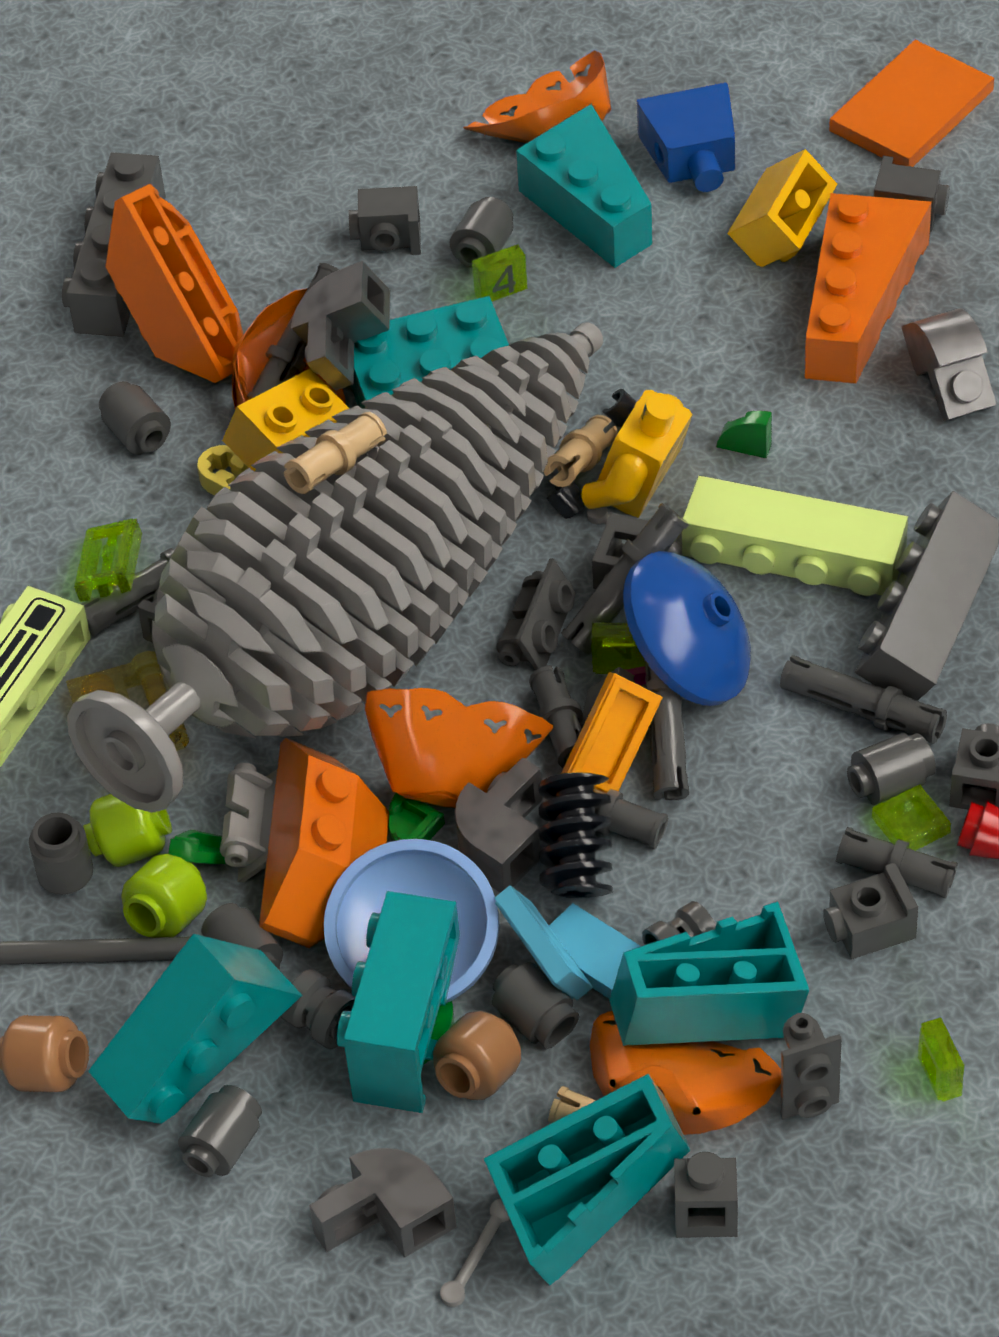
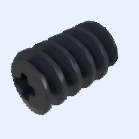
M562 773L550 776L542 780L538 785L540 796L548 800L539 806V816L549 822L539 829L540 840L549 844V846L542 848L539 852V859L542 864L551 867L539 875V881L543 887L552 890L551 893L566 898H590L613 893L611 885L596 881V875L612 870V863L596 859L597 852L612 848L611 840L595 836V830L612 825L610 817L595 813L596 807L611 803L610 795L595 791V785L606 782L609 779L606 776L592 773Z

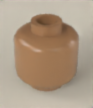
M483 1011L469 1012L459 1018L438 1039L432 1052L434 1068L439 1083L450 1094L469 1100H485L496 1093L516 1072L521 1061V1047L511 1026L503 1019Z
M19 1016L10 1023L4 1036L0 1038V1069L3 1071L8 1083L18 1091H67L75 1084L77 1078L84 1074L88 1065L89 1046L86 1036L66 1016Z

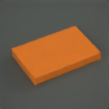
M915 39L829 119V131L882 158L883 156L893 157V164L914 167L994 90V77Z

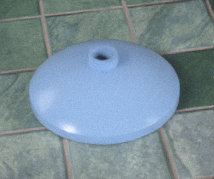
M402 839L375 847L351 863L334 885L327 901L324 915V937L329 957L340 977L351 989L355 966L358 961L366 962L370 950L366 945V934L370 916L373 912L381 913L387 891L456 901L460 937L446 1003L465 993L478 981L494 955L499 937L500 923L499 911L495 904L496 900L494 899L493 890L483 872L472 860L446 844L426 839Z

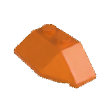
M151 183L119 198L114 203L105 267L114 282L117 292L125 301L139 327L142 337L147 341L154 356L214 383L233 374L234 347L243 336L239 313L192 226L171 203L159 196L158 190Z
M285 738L280 743L259 926L269 933L310 948L325 939V909L331 891L339 877L361 855L387 843L389 811L363 780L337 759L288 738Z

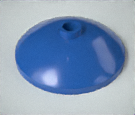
M658 551L637 561L626 576L623 602L629 630L647 664L671 690L696 704L716 706L737 696L744 688L748 679L751 647L743 617L727 589L701 564L673 552Z

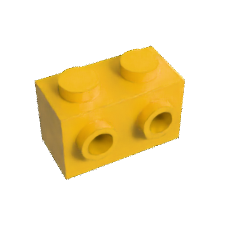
M804 149L765 169L727 234L757 266L764 267L779 259L781 262H786L800 251L815 222L822 214L830 198V193H833L838 184L814 157Z
M308 369L238 405L222 441L248 468L255 472L256 469L251 466L252 464L274 451L283 453L277 447L301 435L310 437L304 432L328 419L336 423L337 420L332 416L350 408L311 369Z

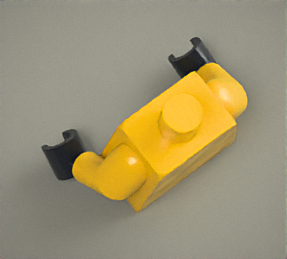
M624 389L615 391L612 398L617 401L616 404L609 409H604L602 412L621 429L613 441L597 482L586 483L582 491L574 481L566 487L555 485L557 492L549 495L547 500L566 519L576 515L585 506L588 509L613 506L626 514L639 518L683 446L693 416L691 411L685 408L682 402L671 394L645 390L640 399L636 401Z

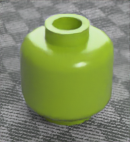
M111 793L92 802L89 811L90 823L83 825L92 854L95 857L103 854L105 859L115 867L127 866L160 853L165 846V835L172 832L167 809L153 813L135 809L114 797Z
M171 854L154 856L129 878L123 886L121 899L124 917L132 929L143 936L153 938L175 937L205 908L207 901L206 886L199 870L192 863L185 861L181 857Z

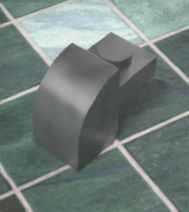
M363 261L337 270L319 280L309 289L298 304L292 319L291 329L307 344L305 347V358L309 368L313 373L319 374L335 391L353 384L354 343L357 340H364L389 330L390 289Z
M959 308L911 322L901 327L914 371L917 376L925 373L929 374L939 411L944 421L997 405L982 354L988 351L978 326L968 312Z
M525 758L518 761L508 772H502L497 775L490 784L487 793L468 782L461 791L455 808L459 851L479 867L490 886L500 893L509 885L514 887L540 860L539 827L525 819V817L542 801V796H540L538 791V785L541 782V772L539 767Z
M370 1149L349 1157L353 1180L347 1184H337L330 1187L321 1194L317 1201L309 1205L314 1235L326 1252L380 1222L403 1256L407 1257L457 1227L454 1199L435 1172L419 1157L398 1149Z

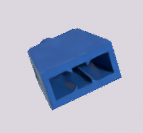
M727 82L637 99L638 136L669 183L693 179L695 187L699 191L710 192L720 187L723 183V172L735 170V132Z

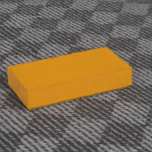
M609 672L561 774L592 773L603 775L609 779L606 782L595 785V789L605 793L611 789L619 791L663 697L616 673Z

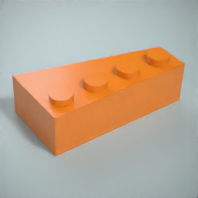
M830 193L806 333L805 379L857 383L880 339V332L887 319L891 318L897 305V299L904 286L908 285L920 255L924 254L929 244L931 202Z

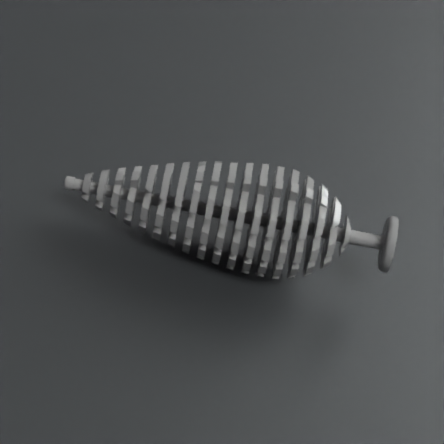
M590 322L581 323L569 335L566 333H550L539 337H529L508 346L494 349L481 358L473 356L461 360L451 370L447 367H442L431 371L427 376L422 377L423 380L421 382L413 378L392 389L393 395L384 392L361 402L366 406L365 409L357 405L332 416L337 420L336 423L328 419L304 432L310 437L301 435L277 447L283 453L274 451L251 465L256 469L255 472L250 468L246 469L228 485L231 487L230 490L224 487L214 495L207 506V510L201 506L193 516L161 573L157 604L155 606V622L152 620V640L160 671L168 690L146 710L121 694L97 690L81 696L73 703L67 715L69 737L78 757L93 778L114 797L135 809L152 813L168 808L175 801L184 783L183 765L169 735L191 715L207 725L215 726L223 732L252 738H256L254 736H302L303 734L298 730L321 729L337 723L331 717L340 720L364 710L365 705L362 701L366 703L367 692L387 689L391 685L395 687L405 678L413 664L417 666L433 644L439 641L448 626L463 608L467 597H471L487 575L489 568L498 558L503 549L502 545L512 535L517 526L515 522L527 510L532 501L529 499L531 494L539 487L544 475L541 473L545 470L548 458L555 454L556 450L553 448L556 447L558 440L563 438L567 426L564 423L567 424L569 417L574 414L579 403L566 392L579 399L583 390L585 376L588 373L589 357L600 349L603 344V335L600 329ZM364 412H372L381 419L387 431V434L383 436L386 438V441L357 458L355 466L343 475H331L313 487L307 494L297 493L289 486L284 476V471L287 470L284 465L291 459L297 458L314 447L319 436L328 430L339 431L356 420Z

